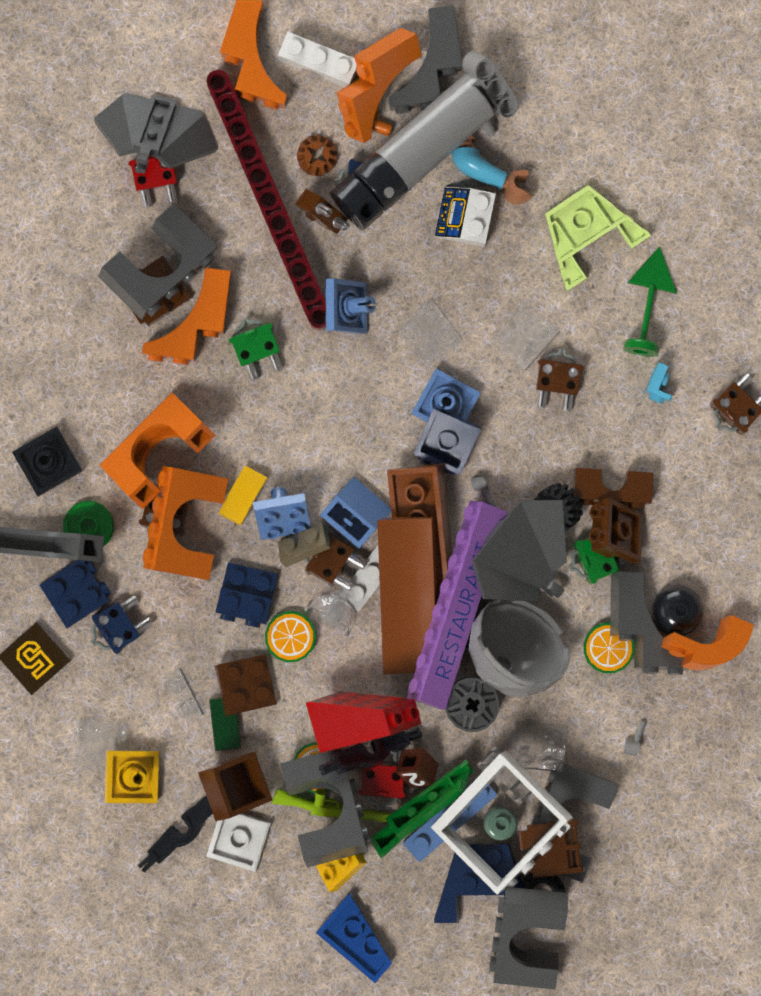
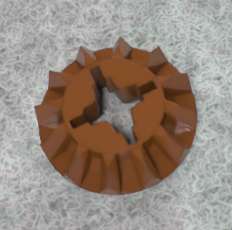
M321 135L309 136L300 143L297 151L299 166L305 173L312 176L326 175L335 167L338 159L334 143L329 138ZM324 147L322 156L326 162L317 159L310 164L313 155L308 149L318 151Z

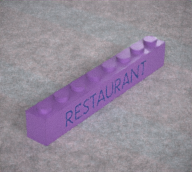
M469 501L468 506L465 508L464 520L456 536V545L448 561V570L440 586L438 602L432 611L431 624L425 633L424 646L416 662L417 668L409 684L407 698L415 699L416 702L434 708L446 710L482 596L473 570L472 560L486 543L485 538L499 520L505 519L507 511L479 501Z

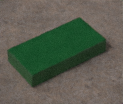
M210 699L215 751L241 748L237 714L225 716L222 699Z

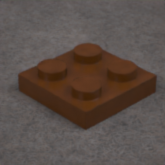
M266 654L214 665L225 716L277 705Z

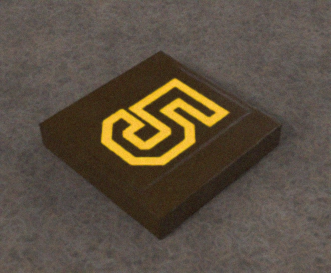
M37 622L0 654L2 663L31 695L37 692L71 661Z

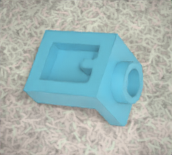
M660 362L655 365L645 393L650 394L648 399L663 404L664 401H671L672 395L659 390L660 387H665L670 376L666 372L668 366Z

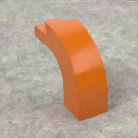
M730 615L720 621L716 637L711 644H701L674 632L664 637L661 647L669 650V653L675 657H684L681 667L691 670L713 669L734 659L743 651L750 639L754 625Z

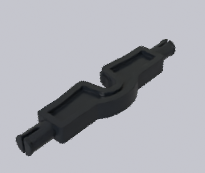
M417 727L408 732L401 731L390 736L371 740L370 743L374 754L370 753L362 743H358L342 752L334 754L330 762L319 765V771L324 776L333 771H336L337 774H342L358 767H376L383 763L388 755L406 749L411 741L421 738L422 732H419L420 729Z
M207 796L182 814L181 818L188 826L187 833L183 834L175 826H170L147 851L149 855L138 864L139 868H142L149 862L142 869L144 873L156 862L160 864L177 847L189 844L198 836L202 823L213 814Z

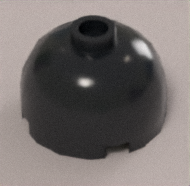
M672 585L664 588L656 595L652 604V616L655 624L662 632L669 635L675 632L684 636L692 633L700 625L703 618V604L693 589L683 585Z

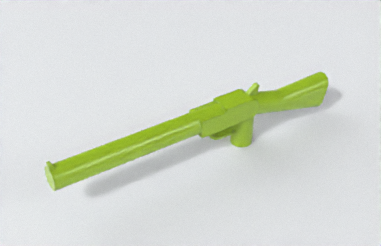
M276 789L271 804L306 809L311 811V816L315 814L316 816L339 817L343 809V804H340L336 799L326 798V791L323 789L316 790L315 802L297 795L289 796L288 792ZM363 809L364 818L360 819L388 823L385 818L392 813Z

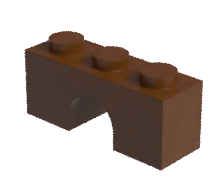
M575 468L573 485L575 492L573 495L577 496L579 494L581 499L578 500V503H583V505L593 506L594 501L611 498L620 503H630V508L645 509V504H652L654 473L627 471L623 487L620 490L612 491L607 489L602 483V469Z

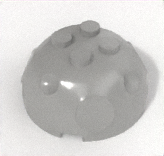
M493 600L481 610L476 620L472 623L469 652L476 673L484 682L505 695L526 697L547 690L562 678L570 662L569 646L564 647L560 637L563 631L547 612L529 601Z

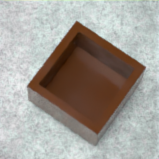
M255 752L237 756L198 772L215 821L232 818L272 801Z

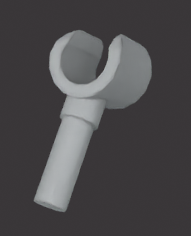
M481 475L471 477L473 491L482 490L487 504L496 507L489 494L485 478Z
M640 721L634 741H625L624 754L636 755L639 752L641 736L646 722Z

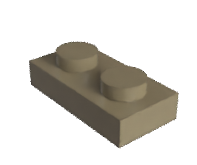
M320 523L279 541L278 548L281 564L288 567L330 549L327 527Z

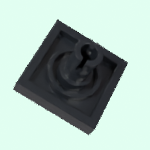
M57 426L12 452L37 497L83 472Z

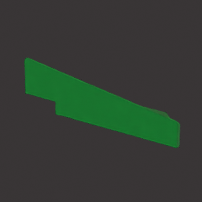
M467 760L385 818L389 825L370 838V842L381 858L404 837L462 795L466 789L469 777L475 772Z

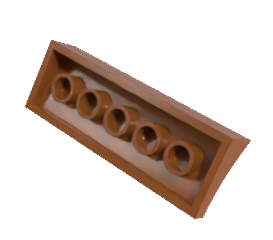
M443 463L387 470L392 517H434L438 602L440 586L448 570L449 558L453 554Z
M384 517L377 521L383 675L415 673L417 668L416 662L424 646L425 633L431 624L432 611L437 604L434 517Z

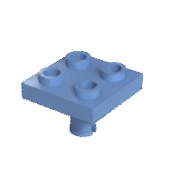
M336 278L326 279V331L367 334V312L372 313L376 306H367V304H376L372 296H367V283Z
M435 369L411 414L428 422L435 406L467 420L481 393L444 372Z
M277 487L270 492L272 499L253 502L261 540L295 535L311 528L304 493L287 496L285 488Z

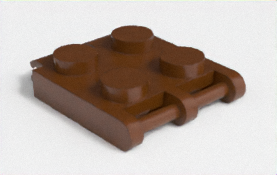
M573 819L568 823L572 826L573 843H571L570 831L568 830L562 837L558 835L554 837L551 841L553 846L545 855L542 856L539 853L533 861L536 864L528 872L532 873L533 878L585 872L584 866H581L579 850L582 848V844L578 841L577 832L579 819ZM557 821L527 825V830L518 831L520 850H531ZM573 849H574V852H575L576 867L573 866V857H572V850H573Z

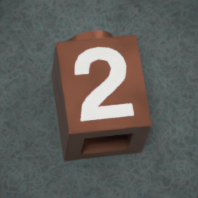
M424 748L403 749L396 773L411 788L429 787L435 781L439 763Z

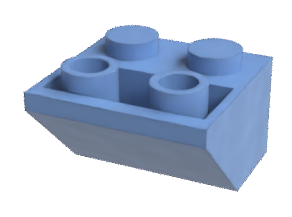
M353 477L320 516L360 549L376 531L377 521L388 517L391 513V508Z

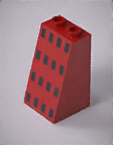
M340 691L306 702L320 753L390 736L422 724L415 699Z

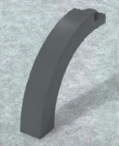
M0 527V553L102 562L104 536Z

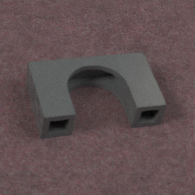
M174 203L155 220L152 230L174 251L177 258V270L160 278L148 276L142 273L119 251L101 268L98 275L141 320L148 314L151 317L155 315L162 307L160 303L166 298L171 300L180 291L178 287L183 282L189 284L197 276L198 273L196 271L201 266L206 268L215 259L213 254L217 246Z
M341 748L280 763L289 796L317 788H326L335 791L343 799L341 815L332 825L298 835L307 868L368 852L366 843L370 842L367 826H361L360 818H364L361 803L355 802L354 794H358L355 779H349L348 771L342 774H337L336 771H333L324 776L319 771V765L330 762L334 754L342 752Z
M558 762L557 767H551L547 779L551 781L547 792L559 804L570 799H583L610 809L618 788L617 783ZM539 800L538 804L542 808L539 816L534 814L531 824L551 822L553 813ZM521 850V853L527 854L530 850ZM572 850L573 866L576 867L575 852ZM580 853L581 866H584L585 872L562 875L583 883L592 858L589 855Z
M505 886L504 897H499L498 913H501V917H496L495 933L499 934L498 937L493 936L492 952H495L496 955L490 956L489 972H494L493 983L555 990L559 953L526 949L518 945L513 940V936L527 928L565 931L568 914V893Z

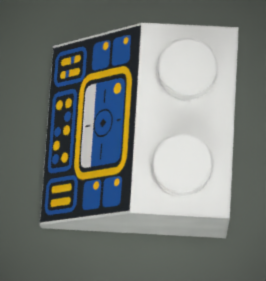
M445 187L434 237L485 247L496 193L472 188Z

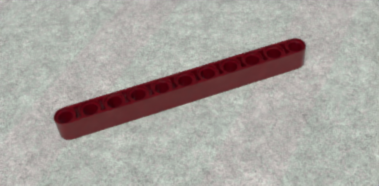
M213 70L209 73L206 80L209 92L311 327L319 331L325 330L326 322L318 325L312 320L316 312H324L326 314L325 299L236 92L226 72L223 70ZM223 78L226 83L223 88L215 89L212 87L213 80ZM227 101H232L236 104L235 109L229 113L224 112L222 105ZM241 124L245 126V133L241 136H235L232 133L235 125ZM246 148H253L256 151V155L248 160L242 157V152ZM255 172H264L266 179L262 183H255L252 180ZM269 194L275 196L276 203L273 206L267 207L263 205L262 199L264 196ZM276 218H283L287 223L284 229L276 230L272 227V222ZM288 241L294 242L297 245L295 252L287 254L282 250L283 244ZM296 265L306 267L307 272L303 277H296L292 274V270ZM307 288H312L317 292L316 298L312 301H306L302 297L304 290Z

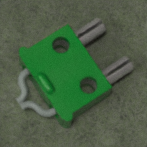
M247 317L242 319V324L236 328V336L231 337L229 343L233 344L241 367L245 365L250 381H254L248 364H250L256 380L259 377L253 362L269 356L274 372H278L272 357L274 354L279 370L281 371L283 368L277 355L280 351L271 330L272 324L267 323L263 325L261 321L250 320ZM246 322L259 325L257 328L239 334V331L244 328ZM271 341L274 345L271 350L265 348V343ZM246 350L249 352L248 359L241 357L242 351Z
M589 539L573 542L575 551L571 555L572 563L569 565L571 572H577L581 578H586L589 584H595L596 580L618 572V567L631 562L623 561L616 564L624 559L620 557L614 559V557L607 558L591 551L592 543ZM575 555L578 557L584 574L578 568L573 567L576 562ZM604 564L609 566L607 572L603 569Z

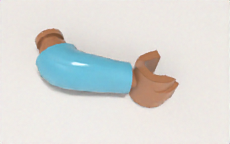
M474 135L470 136L452 152L453 162L459 171L498 190L503 188L504 197L511 204H523L532 198L526 190L520 189L515 185V182H525L527 180L529 170L514 171L510 176H506L507 172L491 164L480 155V151L475 148L473 143L475 142Z

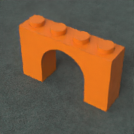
M172 392L99 466L139 507L144 509L161 491L145 473L146 458L154 446L167 438L178 437L183 439L198 454L216 435Z
M162 466V470L157 478L158 488L161 491L155 497L152 505L154 513L152 522L148 527L149 539L147 548L143 553V568L205 580L210 579L214 555L191 551L182 547L177 542L173 533V519L178 508L189 500L198 499L224 504L228 478Z

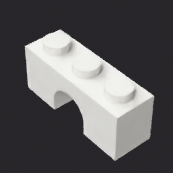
M287 31L278 53L279 61L301 70L308 69L324 76L326 80L343 87L353 82L357 73L355 58Z

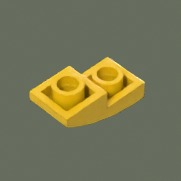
M244 466L227 495L219 515L242 526L253 508V502L266 484L267 477Z

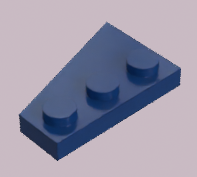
M348 893L316 931V934L376 983L392 962L351 894Z

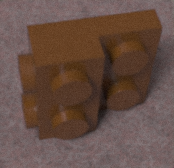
M161 256L145 268L139 269L142 273L156 278L166 277L174 272L164 256ZM181 284L178 287L180 291L171 300L167 298L160 303L162 307L152 317L148 314L141 320L135 313L134 315L140 324L146 322L150 327L192 298Z
M611 498L593 502V506L590 509V517L593 519V524L588 537L592 543L591 551L607 558L617 556L631 563L641 562L643 513Z

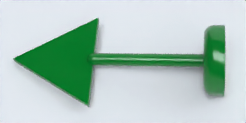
M660 246L627 282L628 284L649 288L640 338H630L624 343L623 350L630 354L646 357L658 356L659 345L653 341L646 340L655 289L677 294Z

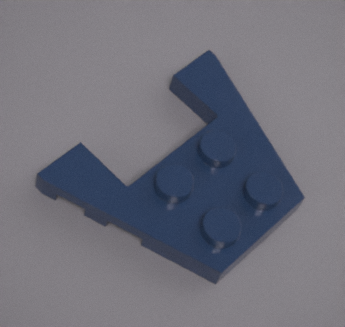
M510 844L469 845L502 879L516 865ZM455 852L434 923H459V896L497 895ZM520 874L515 878L518 881L515 888H523L519 877ZM505 890L498 895H504Z

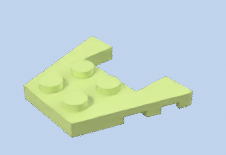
M589 185L545 213L562 280L567 292L587 279L573 258V255L614 228L618 229L630 249H633L651 236L647 230L641 228L634 220L623 214Z

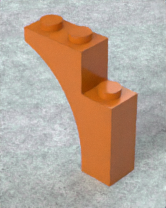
M236 0L220 49V55L224 57V62L234 66L243 63L235 92L240 94L239 99L253 103L255 99L264 102L263 106L266 108L278 110L281 107L285 109L288 100L287 95L269 78L258 54L257 32L264 7L263 1Z
M399 28L354 55L357 65L356 72L360 78L336 92L339 100L338 107L343 115L344 129L348 137L362 143L372 138L375 113L384 92L405 67L422 57L416 33Z
M205 268L199 298L187 318L169 334L143 343L142 354L148 356L149 361L163 362V358L174 359V364L189 365V361H195L199 331L203 332V336L218 338V334H224L232 276L231 271Z

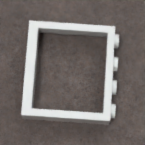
M505 751L493 760L431 828L498 895L505 890V886L515 887L518 883L515 878L521 872L526 874L536 864L533 861L539 853L542 856L545 855L552 848L553 844L551 841L556 835L562 837L570 829L571 826L568 823L573 817ZM507 767L559 820L502 879L450 826L501 771Z

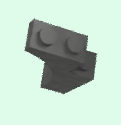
M454 5L428 9L430 41L426 57L414 78L404 88L389 96L390 111L395 110L396 114H405L411 112V108L421 107L423 111L440 96L437 74L442 73V77L457 75V71L462 70Z
M619 571L612 574L610 636L619 637V641H634L635 638L634 668L643 669V673L657 674L659 670H667L668 675H683V671L689 670L681 667L684 657H675L669 653V650L661 647L664 638L655 627L646 605L644 573Z

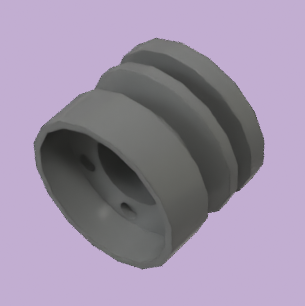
M464 677L454 682L445 711L449 720L457 728L466 732H478L488 728L495 721L499 713V698L496 690L481 678ZM468 698L472 700L478 699L479 703L476 705V711L472 709L466 710L465 706L468 705Z

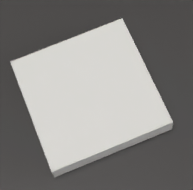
M244 813L217 821L206 857L256 872L271 822Z

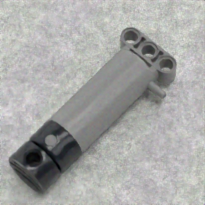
M476 51L469 52L462 62L465 74L354 170L352 175L345 178L330 192L335 204L357 228L364 231L383 214V211L388 210L479 128L482 127L488 136H494L496 131L490 119L496 113L504 118H510L515 115L519 106L518 100L491 59Z

